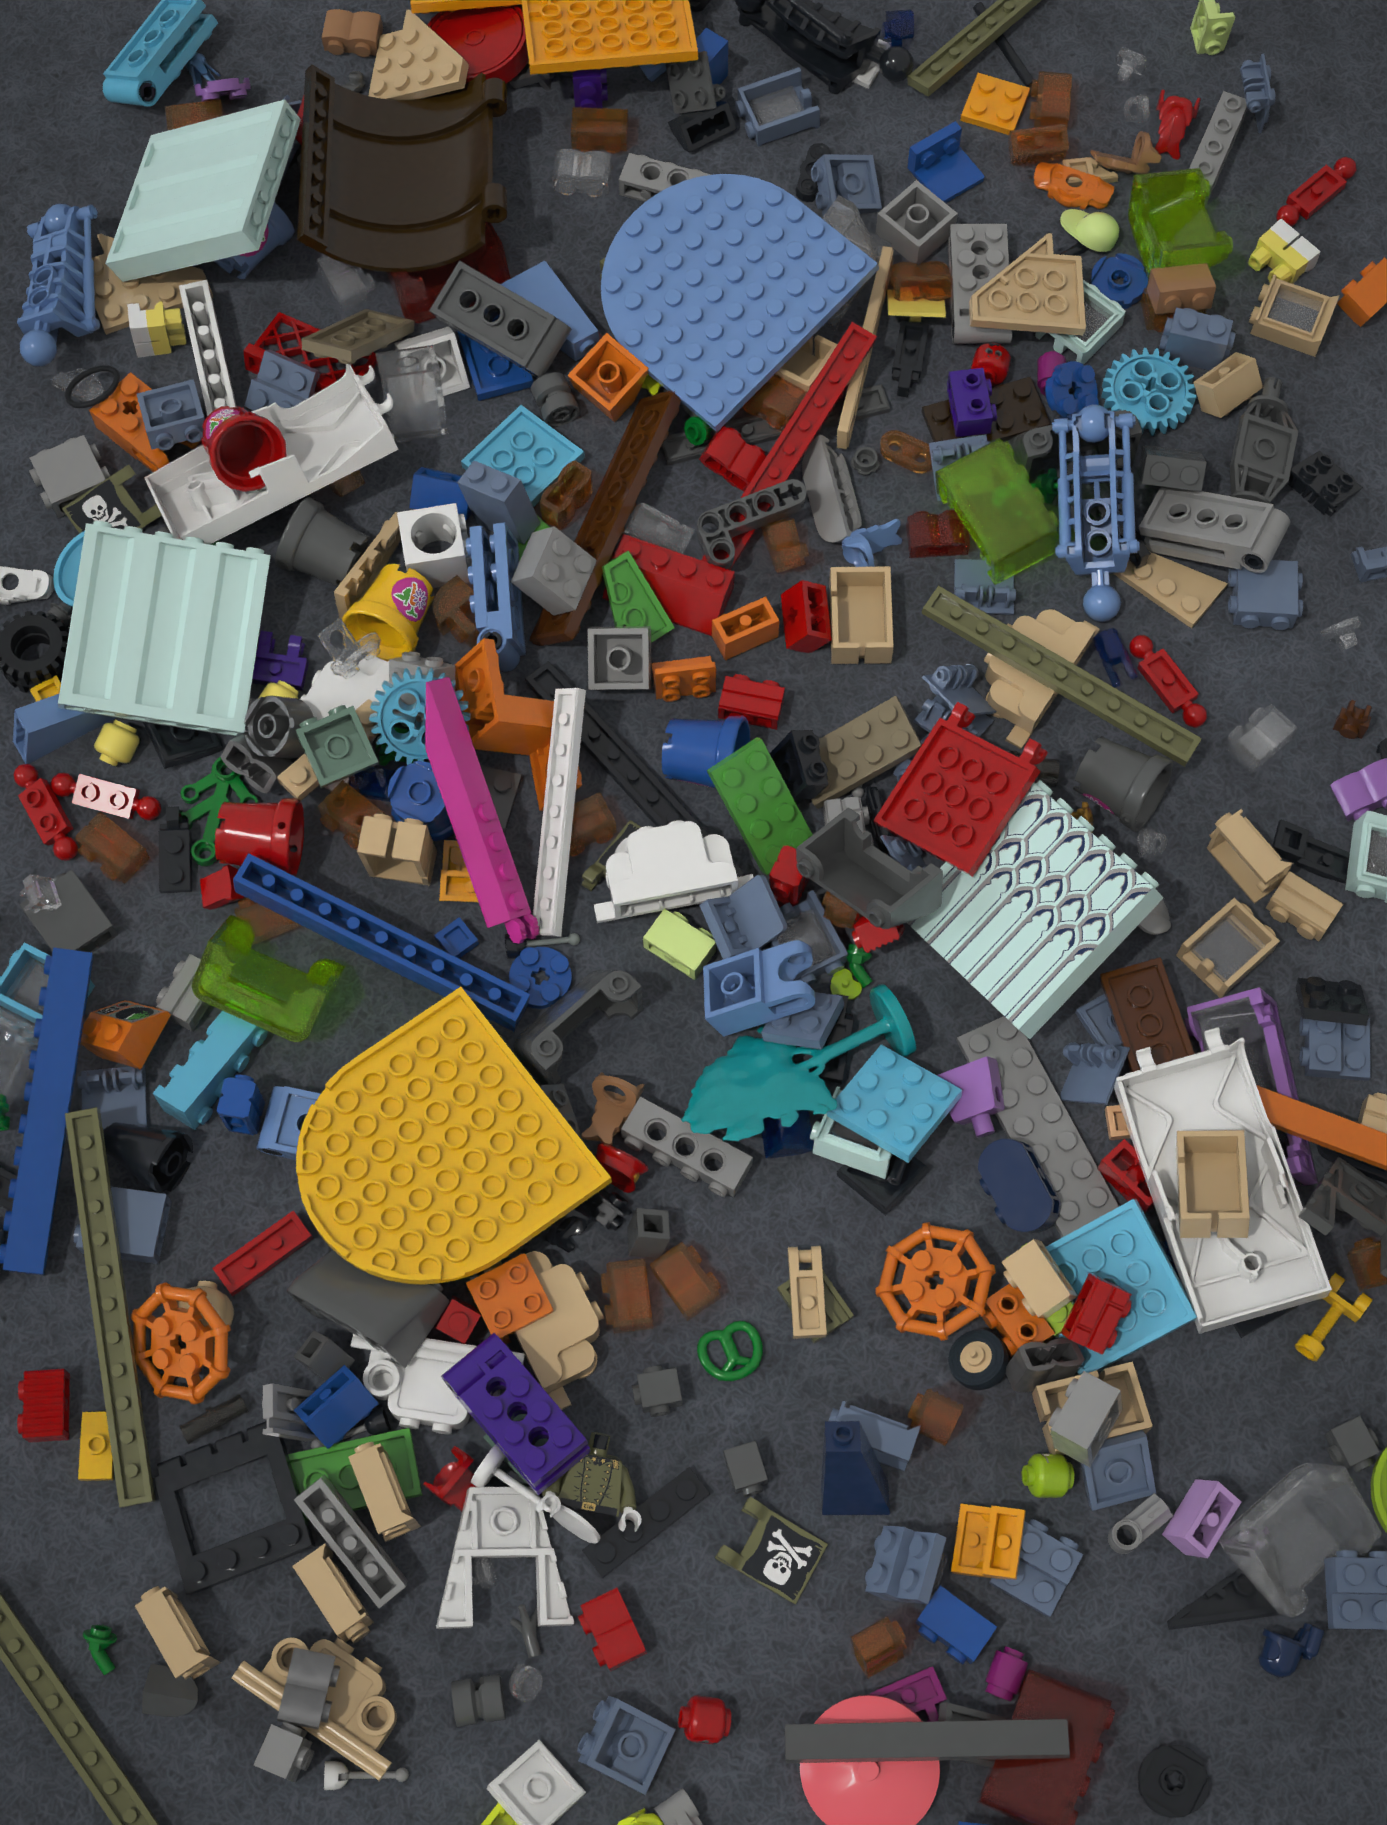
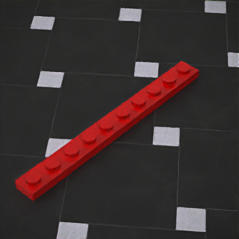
M851 322L741 498L787 481L874 345L877 339L876 335ZM762 502L757 507L763 512H768L771 504ZM741 513L730 515L731 520L734 522L745 520L744 515ZM757 528L731 538L735 547L733 565L728 570L733 568ZM717 550L713 554L719 560H725L729 557L725 550ZM704 555L701 560L707 562V559Z

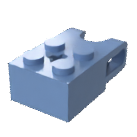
M795 940L763 951L760 948H756L703 966L705 1020L724 1037L812 1008L815 1005V991L804 981H793L800 972L811 967L813 963L811 946L803 941Z

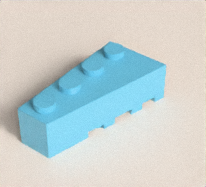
M232 999L207 1028L206 1034L208 1038L205 1041L202 1039L196 1041L189 1049L186 1064L182 1066L177 1064L169 1073V1076L172 1077L169 1084L165 1088L159 1085L152 1093L163 1111L196 1130L199 1124L204 1125L213 1113L211 1107L218 1098L223 1096L221 1090L224 1079L233 1077L236 1072L241 1073L249 1062L250 1057L248 1055L253 1047H259L266 1039L268 1034L266 1029L268 1026L264 1018Z

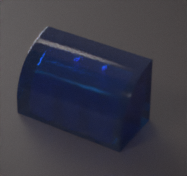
M796 1110L799 1117L791 1127L782 1126L781 1119L770 1117L763 1119L765 1130L762 1132L765 1158L800 1155L813 1150L814 1141L810 1139L812 1129L808 1110Z

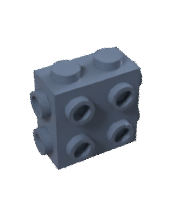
M1176 307L1173 318L1167 317L1159 349L1164 350L1163 356L1165 353L1170 352L1169 360L1171 361L1179 357V364L1211 370L1229 357L1236 335L1235 332H1231L1233 320L1226 319L1221 315L1199 313L1191 308L1181 309Z
M1271 560L1267 570L1262 573L1251 572L1244 567L1241 570L1229 569L1228 587H1233V595L1229 596L1228 613H1233V625H1242L1245 628H1255L1258 626L1272 627L1275 630L1293 628L1297 617H1301L1303 613V600L1298 599V591L1302 589L1303 574L1298 573V561Z

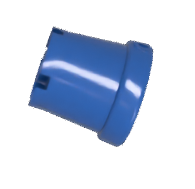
M729 716L725 720L672 718L666 727L665 733L673 735L669 737L668 743H663L662 772L664 775H667L666 779L716 788L706 770L750 742L748 720L744 716Z
M419 760L398 768L391 777L387 790L388 798H390L392 805L391 815L397 823L398 821L404 822L407 818L422 821L423 825H427L433 842L445 840L455 834L430 762Z

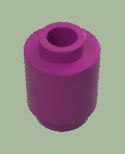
M1056 351L1046 352L1037 360V386L1044 396H1046L1045 385L1047 378L1052 377L1055 366L1066 363V358Z
M1006 1646L1003 1652L996 1650L985 1682L988 1683L985 1692L1011 1702L1013 1695H1018L1029 1664L1022 1660L1024 1654Z

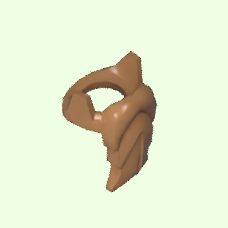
M1143 131L1137 134L1131 158L1106 154L1095 150L1090 151L1094 159L1103 167L1127 174L1134 172L1138 175H1146L1150 171L1147 163H1160L1161 155L1152 145L1149 133Z
M601 1072L592 1083L593 1093L597 1099L595 1114L592 1117L591 1126L582 1133V1139L601 1141L611 1146L614 1135L620 1132L624 1122L644 1091L645 1084L635 1086L623 1079L607 1076ZM607 1085L616 1086L625 1093V1096L612 1091H605L604 1087Z

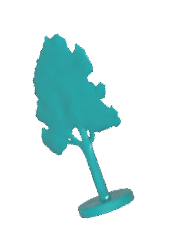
M880 984L872 988L869 994L870 1003L877 1022L842 1040L823 1047L822 1050L806 1047L796 1048L793 1045L766 1042L763 1038H754L747 1035L739 1036L734 1042L733 1047L727 1051V1056L718 1057L714 1063L703 1069V1074L699 1076L695 1087L691 1090L693 1095L681 1120L682 1122L688 1121L690 1123L693 1133L710 1134L716 1129L727 1128L726 1135L722 1138L723 1141H739L762 1133L765 1130L763 1119L767 1117L781 1119L782 1126L791 1127L799 1117L796 1110L814 1111L813 1115L827 1114L830 1110H836L838 1107L837 1100L832 1098L824 1080L818 1076L825 1069V1064L831 1059L883 1034L892 1049L899 1055L907 1057L915 1053L916 1041L907 1016L892 991L886 985ZM762 1024L757 1029L758 1033H761L765 1024ZM796 1054L813 1056L799 1064H794L792 1060ZM817 1067L813 1072H809L810 1068Z

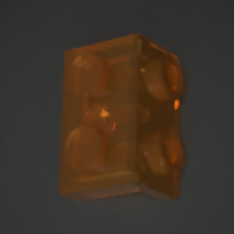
M248 898L239 900V906L234 908L249 946L301 926Z

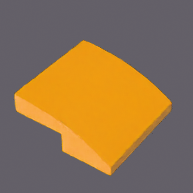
M444 840L439 901L479 903L458 842Z
M961 1504L951 1572L967 1576L1017 1580L1026 1511L993 1505L990 1508Z

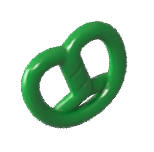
M736 1321L727 1325L723 1330H713L705 1333L697 1344V1354L703 1368L718 1381H736L752 1374L760 1366L763 1344L758 1331L752 1324L746 1321ZM744 1331L749 1335L753 1345L752 1358L740 1356L732 1337L733 1333ZM714 1340L720 1341L727 1357V1362L722 1369L717 1368L711 1362L707 1353L708 1344ZM736 1365H742V1366H744V1367H742V1368H740V1369H738V1370L732 1371V1369H733Z

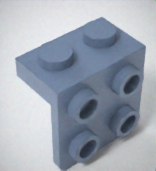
M764 875L755 876L728 897L707 899L699 905L723 959L756 948L761 949L787 930V923Z

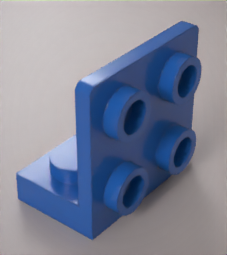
M956 121L912 145L909 149L907 168L922 185L945 203L984 181L983 173L960 147L962 128Z

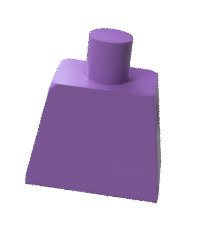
M986 1056L937 1075L962 1089L961 1098L949 1112L953 1121L962 1125L972 1122L977 1138L993 1134L995 1130L990 1115L1003 1111L1005 1107L997 1059Z

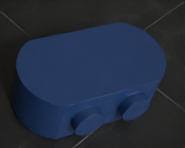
M999 1139L990 1143L983 1150L979 1158L978 1170L982 1176L979 1181L988 1196L992 1195L997 1205L994 1210L999 1220L1003 1224H1007L1011 1229L1020 1232L1039 1233L1050 1228L1059 1217L1061 1201L1032 1147L1027 1143L1013 1139Z

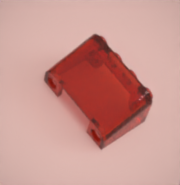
M1028 1669L1017 1695L1016 1707L1011 1720L1067 1719L1070 1758L996 1759L993 1767L989 1769L977 1803L1026 1825H1075L1078 1811L1074 1810L1078 1796L1084 1798L1091 1780V1777L1086 1775L1090 1762L1097 1763L1103 1748V1743L1098 1741L1101 1732L1110 1728L1116 1710L1110 1708L1112 1701Z

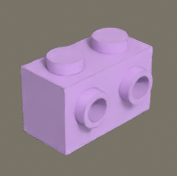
M1195 1479L1162 1535L1183 1554L1208 1558L1240 1506L1241 1501L1219 1481Z

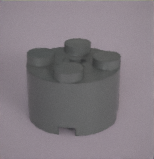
M273 695L260 697L250 705L245 716L244 724L248 725V735L245 734L246 742L250 749L259 756L299 759L304 754V750L296 735V729L301 728L299 724L303 721L313 718V713L305 702L297 698Z

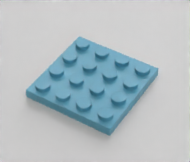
M1137 1199L1128 1201L1046 1246V1249L1077 1295H1079L1089 1273L1118 1285L1132 1294L1129 1299L1132 1302L1130 1311L1125 1318H1120L1115 1328L1117 1330V1337L1111 1348H1106L1103 1355L1078 1344L1085 1359L1077 1370L1078 1375H1081L1083 1371L1087 1373L1100 1371L1197 1318L1184 1287ZM1063 1334L1059 1335V1338H1066Z

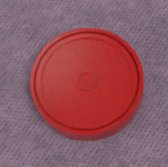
M517 5L439 11L427 25L469 64L466 83L474 79L481 72L486 75V80L489 78H499L508 83L522 71L528 62L523 11Z

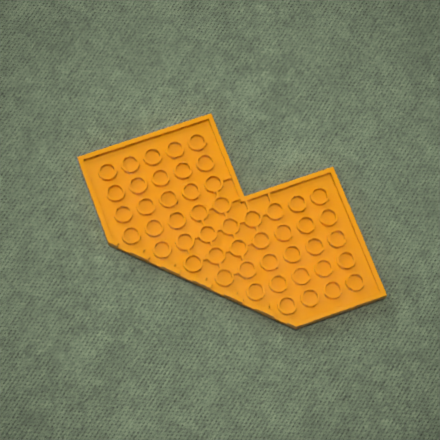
M410 0L412 14L472 8L483 9L496 6L509 7L522 4L530 75L698 60V48L689 0Z

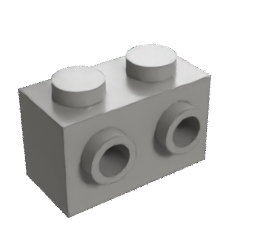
M283 1722L281 1728L271 1724L254 1766L295 1783L301 1769L306 1771L312 1761L314 1751L310 1747L313 1742L305 1739L307 1732L287 1722Z

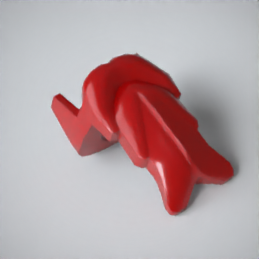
M1161 90L1156 111L1160 112L1159 120L1161 124L1158 130L1160 138L1155 146V150L1159 154L1167 152L1173 159L1178 160L1180 158V140L1184 138L1186 126L1190 125L1192 119L1197 118L1201 98H1197L1193 107L1192 102L1184 97L1169 96L1164 101L1165 90Z
M454 1446L451 1452L459 1461L450 1462L445 1465L434 1478L433 1485L424 1482L423 1485L440 1498L441 1501L449 1506L455 1505L462 1512L467 1489L469 1487H476L471 1483L474 1474L468 1469L475 1459Z

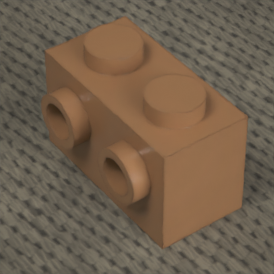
M1207 263L1151 269L1147 293L1155 314L1173 313L1176 307L1194 310L1211 309L1216 285Z

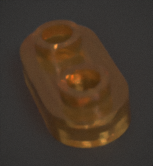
M898 430L888 431L882 436L880 453L885 459L919 474L926 473L932 469L929 444ZM895 445L899 447V450L893 451L889 447ZM921 457L925 462H917L915 459Z

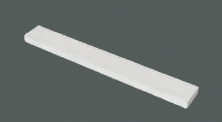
M580 688L555 689L533 916L537 918L540 930L538 936L561 937L586 693V690Z

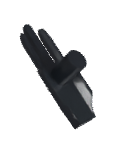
M871 785L866 788V803L870 813V823L880 851H886L887 848L880 836H892L893 833L878 826L873 821L883 804L877 787L872 789Z

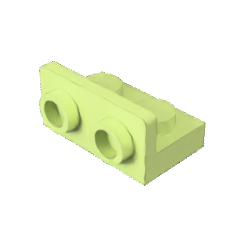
M1199 0L1190 27L1197 54L1207 53L1208 55H1215L1224 51L1235 15L1233 12L1220 13V5L1215 0Z

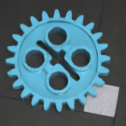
M1144 348L1142 355H1139L1133 349L1130 358L1123 353L1120 362L1114 360L1111 369L1108 368L1106 371L1101 398L1105 399L1104 408H1111V411L1126 410L1132 412L1139 421L1142 434L1144 429H1149L1151 436H1154L1157 428L1163 434H1166L1168 426L1175 430L1178 421L1184 423L1187 414H1191L1196 399L1195 386L1192 384L1194 375H1186L1187 365L1178 366L1179 357L1173 361L1169 360L1170 352L1165 353L1162 357L1159 356L1158 348L1155 349L1153 354H1149L1147 348Z
M417 667L415 675H411L410 671L405 668L402 679L396 673H393V684L385 680L383 681L382 687L385 692L376 690L374 696L380 702L371 703L370 708L377 713L370 714L369 721L378 724L372 727L371 733H381L377 738V745L387 743L384 753L388 754L394 750L396 752V762L402 756L407 757V765L411 764L413 759L418 761L429 759L425 750V737L423 734L426 725V682L445 678L444 672L438 678L433 677V668L429 669L427 675L422 674L420 667ZM452 680L451 683L454 689L456 681ZM458 690L455 691V695L462 712L468 708L469 702L459 701L464 691ZM410 693L416 697L417 701L414 704L407 705L401 701L400 696ZM398 709L402 713L396 714L393 710ZM418 712L424 713L422 722L416 721ZM462 712L464 720H470L471 714ZM403 722L410 730L404 734L398 733L393 725Z

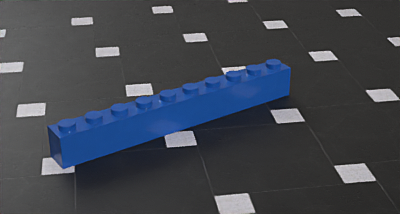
M249 853L233 879L236 893L443 997L462 987L485 1018L513 1032L516 1030L529 1005V993Z
M53 947L52 956L46 955L44 974L49 975L47 987H41L39 1006H44L42 1019L36 1018L34 1037L39 1038L37 1051L31 1050L29 1069L34 1070L32 1082H26L24 1101L29 1102L27 1114H21L18 1133L24 1134L22 1147L16 1146L13 1165L19 1166L17 1179L11 1178L8 1198H14L12 1211H6L3 1230L9 1231L7 1244L0 1245V1263L3 1264L4 1271L45 1275L67 1134L65 1113H69L71 1108L94 959L92 952Z

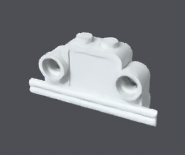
M358 652L352 655L347 665L340 661H331L324 666L322 671L318 670L312 680L311 689L300 700L309 706L313 717H317V720L329 716L328 712L341 705H345L346 708L354 706L356 710L368 699L372 702H380L374 695L376 690L385 692L382 683L384 680L389 682V661L382 660L367 652ZM352 776L325 788L341 795Z
M676 820L660 827L645 826L628 836V853L617 852L607 860L606 883L610 889L612 901L594 904L597 923L663 911L664 908L669 910L700 904L707 899L728 897L754 877L753 874L737 877L728 841L717 834L707 835L702 838L700 827L694 822Z
M353 1334L351 1347L371 1350L368 1366L363 1373L364 1386L376 1399L388 1400V1408L394 1418L400 1421L399 1426L419 1429V1424L432 1426L433 1432L450 1435L452 1429H462L467 1425L470 1414L443 1381L441 1375L477 1346L425 1338L407 1367L403 1368L394 1363L390 1355L381 1350H376L367 1341ZM512 1352L523 1364L525 1354ZM501 1390L496 1391L493 1396H500Z

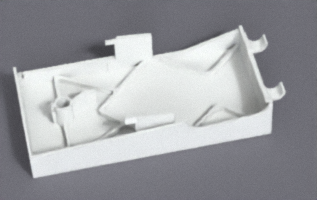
M1219 1027L1205 1031V1039L1209 1050L1156 1065L1154 1063L1150 1047L1137 1050L1136 1057L1140 1070L1117 1077L1114 1085L1121 1111L1181 1284L1197 1316L1194 1321L1199 1334L1327 1297L1332 1290L1310 1226L1299 1218L1303 1206L1275 1126L1271 1125L1265 1112L1245 1053V1040L1242 1037L1230 1045H1224L1220 1037ZM1244 1130L1250 1214L1248 1238H1217V1232H1211L1210 1238H1180L1176 1165L1177 1131Z

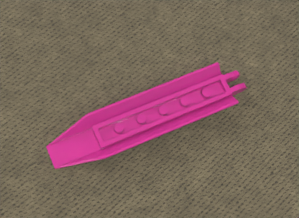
M450 677L426 682L425 750L487 928L504 923L507 933L510 935L509 938H511L513 943H523L526 938L534 939L540 934L536 917L530 914L531 910Z

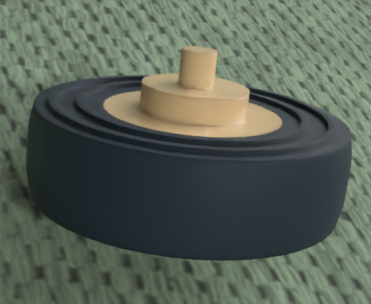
M972 1330L964 1333L954 1342L949 1352L948 1362L952 1375L961 1385L971 1390H986L1002 1380L1006 1374L1009 1356L1006 1346L995 1334L986 1330Z

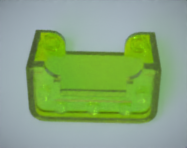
M1200 168L1134 175L1128 208V220L1148 278L1151 269L1203 263H1207L1210 268L1225 261L1233 251L1231 236H1228L1225 231L1215 233L1205 208V198L1209 196L1210 185L1208 179H1204Z
M230 915L207 943L192 981L193 993L201 1001L292 1042H302L307 1039L315 1027L343 974L345 966L330 959H319L313 963L308 974L251 949L255 939L254 929L248 922Z

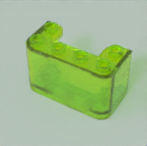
M1000 438L935 472L938 496L943 504L948 502L949 508H954L980 549V557L986 561L989 567L991 566V570L987 571V574L994 585L1054 554L1057 540L1059 539L1056 529L1059 527V521L1052 510L1047 511L1043 505L1044 498L1037 487L1032 488L1028 481L1029 475L1023 464L1018 465L1013 458L1015 455L1008 441L1003 442Z

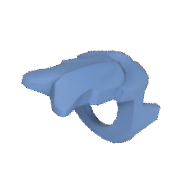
M894 519L880 526L874 525L867 529L861 528L853 531L849 537L842 541L844 558L847 562L854 564L855 567H875L874 553L882 551L884 547L902 543V538L896 534L901 525L900 520Z

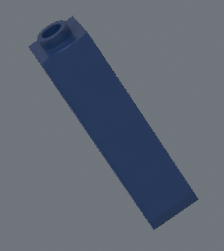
M825 1421L821 1477L822 1515H890L888 1480L860 1421Z

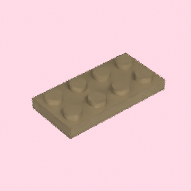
M364 309L302 338V350L314 353L315 357H332L338 359V362L342 364H353L357 359L369 356L372 352L380 348H386L388 344L402 340L404 336L413 333L414 320Z
M897 696L890 698L819 739L820 757L828 769L827 781L829 785L818 796L811 799L817 809L823 807L824 801L841 797L918 752L922 743Z

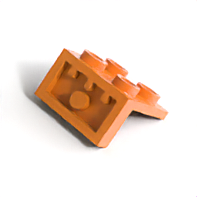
M711 656L651 663L656 699L673 702L680 699L681 696L693 695L695 698H704L712 692H716L715 662H712Z
M524 1253L466 1283L490 1334L495 1333L505 1345L511 1343L509 1335L553 1312V1307L527 1255Z

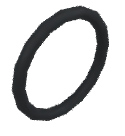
M100 365L80 373L66 388L65 399L67 404L74 408H87L104 401L119 385L120 375L118 370L112 366ZM101 371L113 374V383L102 395L86 402H75L72 400V390L84 378Z

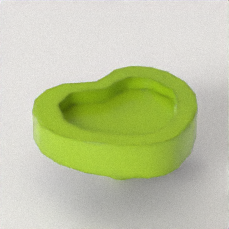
M842 969L833 975L830 991L833 995L848 996V1000H854L861 994L862 986L859 982L853 980L852 973L848 969Z

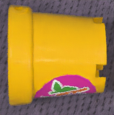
M399 564L384 566L362 598L350 606L342 617V628L348 639L361 651L370 653L387 662L389 659L402 657L403 652L415 651L419 640L417 634L434 600V596H430L433 587L428 580L411 568L406 573L397 571L400 566Z

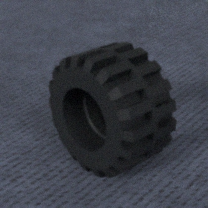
M27 611L25 616L20 617L19 614L13 616L14 621L11 623L6 621L3 624L4 630H0V669L6 680L8 679L14 688L18 686L19 690L24 693L27 692L28 688L31 689L57 675L61 682L69 636L62 622H58L56 617L51 614L47 617L45 612L38 611L36 615H33L32 611ZM44 643L50 645L47 652L39 659L32 661L20 659L23 652L34 644Z

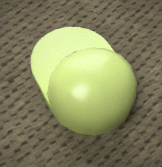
M1069 209L1064 211L1060 217L1062 227L1089 249L1107 252L1115 246L1118 240L1119 225L1107 213L1094 212L1089 214L1082 210Z

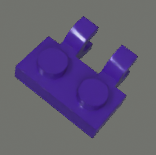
M261 631L256 651L252 683L267 685L268 683H277L281 680L296 690H303L309 662L307 658H302L305 643H302V636L290 635L287 655L273 653L276 639H273V632Z

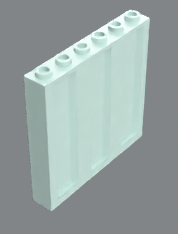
M287 101L273 102L150 136L105 263L122 282L259 250L301 121Z
M93 521V524L86 523L58 708L236 737L243 734L245 731L244 722L249 704L270 555L264 554V550L248 547L246 551L234 549V545L225 542H217L215 546L204 544V540L196 537H186L185 540L173 538V535L167 532L157 531L155 535L142 533V529L132 526H125L123 530L111 528L112 524L104 521Z

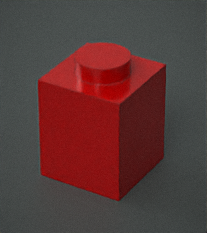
M452 1295L449 1300L450 1303L436 1323V1329L465 1344L481 1317L479 1309Z

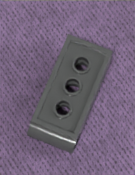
M461 261L456 265L429 310L441 322L519 368L524 369L536 378L546 374L572 331L568 325L552 314ZM476 301L475 305L469 308L470 304ZM500 315L498 320L492 322L495 316ZM524 328L523 333L519 336H516L517 332L520 329Z

